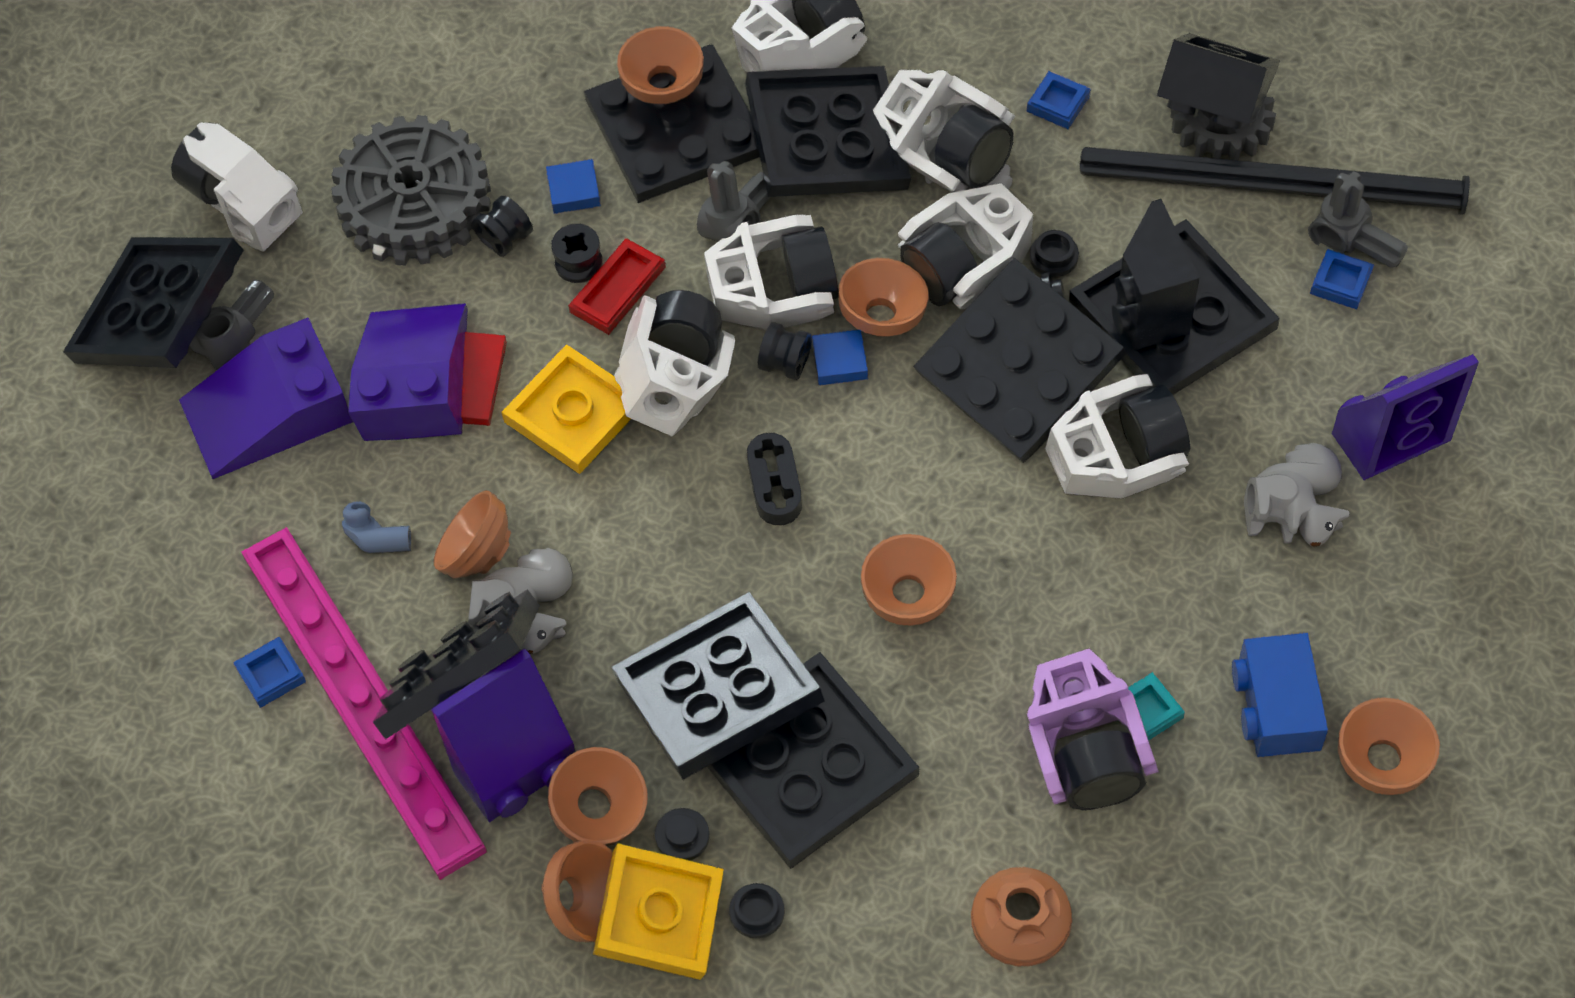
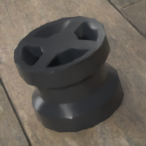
M500 196L493 202L492 210L488 214L480 213L472 221V227L481 242L500 257H505L513 249L514 241L518 238L525 239L533 231V225L527 214L516 202L507 196Z
M569 224L555 233L551 245L552 254L555 258V269L558 275L565 281L572 283L589 281L602 266L600 241L596 231L587 225Z
M770 323L760 346L758 368L766 372L777 369L783 371L787 378L797 381L809 358L812 334L802 330L797 333L788 332L782 324Z

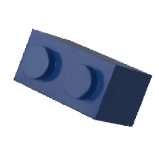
M1308 633L1244 639L1239 659L1232 661V678L1236 692H1245L1248 708H1242L1241 724L1245 740H1254L1257 757L1321 751L1328 727Z

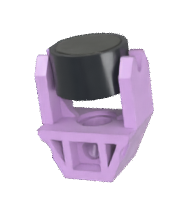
M1090 649L1037 665L1033 684L1034 697L1032 705L1028 708L1027 716L1030 722L1029 730L1042 773L1054 805L1068 800L1071 808L1083 811L1094 810L1120 804L1137 795L1146 785L1142 768L1145 776L1159 771L1133 693L1129 691L1126 682L1121 678H1117L1108 669L1107 665ZM1119 720L1131 733L1130 735L1127 732L1112 730L1088 734L1071 741L1054 756L1057 739Z

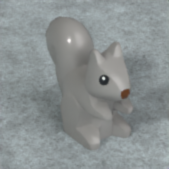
M1301 444L1295 446L1294 451L1286 454V463L1274 464L1266 468L1257 477H1251L1248 480L1244 496L1248 536L1258 535L1265 523L1278 522L1285 544L1291 543L1293 535L1299 529L1306 543L1310 546L1318 547L1323 545L1334 531L1343 527L1341 521L1349 517L1348 510L1317 504L1314 497L1327 494L1340 483L1342 471L1338 457L1331 449L1321 444Z
M532 549L529 554L519 557L517 561L518 567L501 568L487 575L482 580H473L468 624L472 627L486 616L484 609L508 592L515 598L528 589L537 602L554 601L563 596L571 587L573 572L568 559L555 549ZM537 612L521 650L526 649L529 654H535L543 650L552 640L565 636L566 632L563 628L566 626V621Z

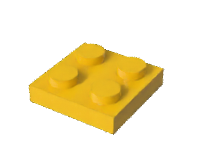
M567 344L502 411L504 423L578 474L582 473L631 420V418L626 417L621 400L622 389L616 382L615 376Z
M617 843L612 853L593 955L701 980L707 970L724 869Z

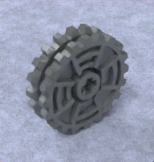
M418 115L414 122H406L404 116L394 117L393 125L385 127L381 122H378L371 126L373 133L365 136L359 133L352 139L354 144L352 150H342L339 160L343 166L333 168L332 179L337 186L331 188L334 203L338 204L336 206L338 218L344 221L342 229L346 237L356 236L354 240L355 247L361 252L372 249L373 258L383 262L390 256L395 258L396 265L406 266L408 260L412 258H417L420 265L430 263L431 255L437 253L446 258L452 255V246L457 243L466 246L471 241L469 232L473 229L472 221L481 212L490 211L491 201L485 195L491 192L489 179L485 178L488 176L486 162L480 160L482 157L481 149L477 143L468 144V133L463 129L452 132L450 122L440 119L436 124H431L428 122V117Z

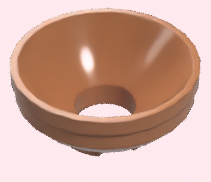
M652 27L644 29L630 37L621 47L618 54L617 68L623 86L633 97L643 102L666 104L685 98L698 86L703 75L704 59L700 45L690 34L677 28ZM659 73H668L676 78L674 84L667 88H656L649 83L650 79Z
M889 258L867 259L854 264L842 276L838 290L839 307L846 320L855 328L867 334L885 337L903 334L918 325L923 318L929 298L928 288L922 276L911 266ZM883 305L892 309L895 316L888 321H877L867 314V310L873 306Z
M487 490L478 493L470 499L457 513L443 534L434 556L435 569L452 578H461L477 573H488L492 566L502 559L510 545L509 537L511 531L508 530V515L504 502Z
M902 534L885 539L873 547L862 565L861 585L868 605L878 616L898 625L912 626L931 621L944 612L954 595L957 574L950 554L939 543L921 535ZM902 580H915L922 585L924 594L917 602L906 604L895 598L893 594L895 585Z
M1377 698L1359 704L1346 716L1338 735V753L1346 773L1363 788L1378 794H1404L1416 789L1432 773L1439 757L1440 742L1431 720L1420 709L1399 699ZM1377 744H1387L1397 751L1400 763L1392 770L1377 769L1369 761L1368 750Z
M591 747L569 755L559 764L552 775L548 788V806L557 828L574 842L594 840L609 846L627 838L639 825L647 806V787L639 768L628 757L612 749ZM595 789L604 793L610 803L609 812L599 819L586 817L578 806V798L583 792Z
M594 840L576 841L560 848L548 863L541 891L543 892L545 910L552 923L564 936L577 942L596 941L613 853L610 848ZM563 880H566L573 890V905L569 910L565 909L560 901L559 887Z
M1012 867L999 871L989 877L980 887L972 905L971 924L975 938L981 947L993 958L1009 965L1033 966L1049 960L1063 948L1070 935L1072 912L1065 891L1050 875L1028 867ZM1027 893L1037 900L1040 910L1031 919L1018 920L1007 911V900L1014 894Z

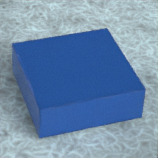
M1048 71L1027 103V112L1069 130L1089 99L1091 89Z
M593 159L546 167L554 214L601 206Z
M1327 249L1312 284L1310 294L1357 310L1372 274L1374 264Z
M861 330L812 335L819 385L868 379Z
M280 636L233 662L260 708L306 682L304 675Z

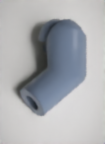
M352 502L343 509L344 520L342 521L344 533L362 551L367 553L411 551L410 526L382 527L370 516V507L364 502Z

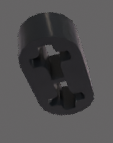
M763 433L757 435L750 441L747 447L748 469L757 511L766 523L772 525L792 523L802 510L801 488L792 447L789 441L780 434ZM773 450L774 455L777 456V471L768 472L766 460L763 458V451ZM772 487H781L782 496L786 499V507L776 508L775 503L772 502Z

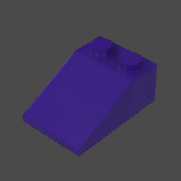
M466 303L370 312L351 369L348 413L364 441L402 440L462 434L463 420L461 418L464 341L465 332H467L468 316Z
M309 317L262 335L179 399L212 479L353 422L348 413V406L343 391Z
M1474 354L1425 370L1410 378L1407 376L1397 377L1389 382L1383 390L1367 397L1363 395L1355 396L1339 408L1332 435L1363 480L1369 479L1452 440L1479 364Z
M526 649L518 652L431 709L454 775L488 822H491L500 815L503 818H507L518 813L527 804L528 796L545 785L549 788L552 775L559 764L569 755L576 752L567 728L531 655Z

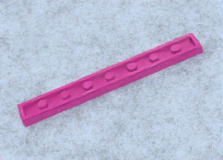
M286 527L243 550L241 553L439 880L487 853L483 842L411 726L408 724L385 740L374 725L373 720L383 705L379 699L388 689L288 528Z

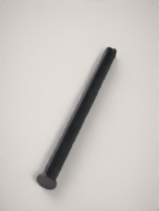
M1093 147L1082 149L1079 167L1080 173L1086 176L1326 197L1332 193L1335 179L1340 173L1350 175L1353 172L1351 170ZM1355 171L1361 175L1360 182L1364 185L1362 198L1365 201L1459 209V214L1464 215L1466 212L1470 187L1469 176H1463L1462 180Z

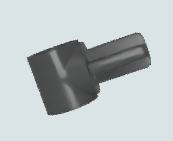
M723 161L720 164H711L707 170L711 196L706 199L700 209L697 219V230L702 237L718 242L722 238L732 236L736 232L737 227L744 222H748V225L761 223L759 210L771 197H768L763 172L753 176L738 192L733 165L728 161Z
M1355 171L1350 175L1340 173L1335 179L1332 193L1324 198L1319 215L1308 228L1311 240L1316 245L1323 243L1333 249L1332 251L1341 254L1345 251L1351 254L1357 248L1388 267H1397L1407 252V244L1371 224L1373 220L1372 211L1362 198L1364 185L1360 182L1361 175Z
M256 279L248 285L231 308L226 306L213 307L210 315L203 321L190 344L191 349L197 354L208 357L212 366L218 370L250 345V341L256 333L252 324L274 298L273 290L266 286L264 282Z

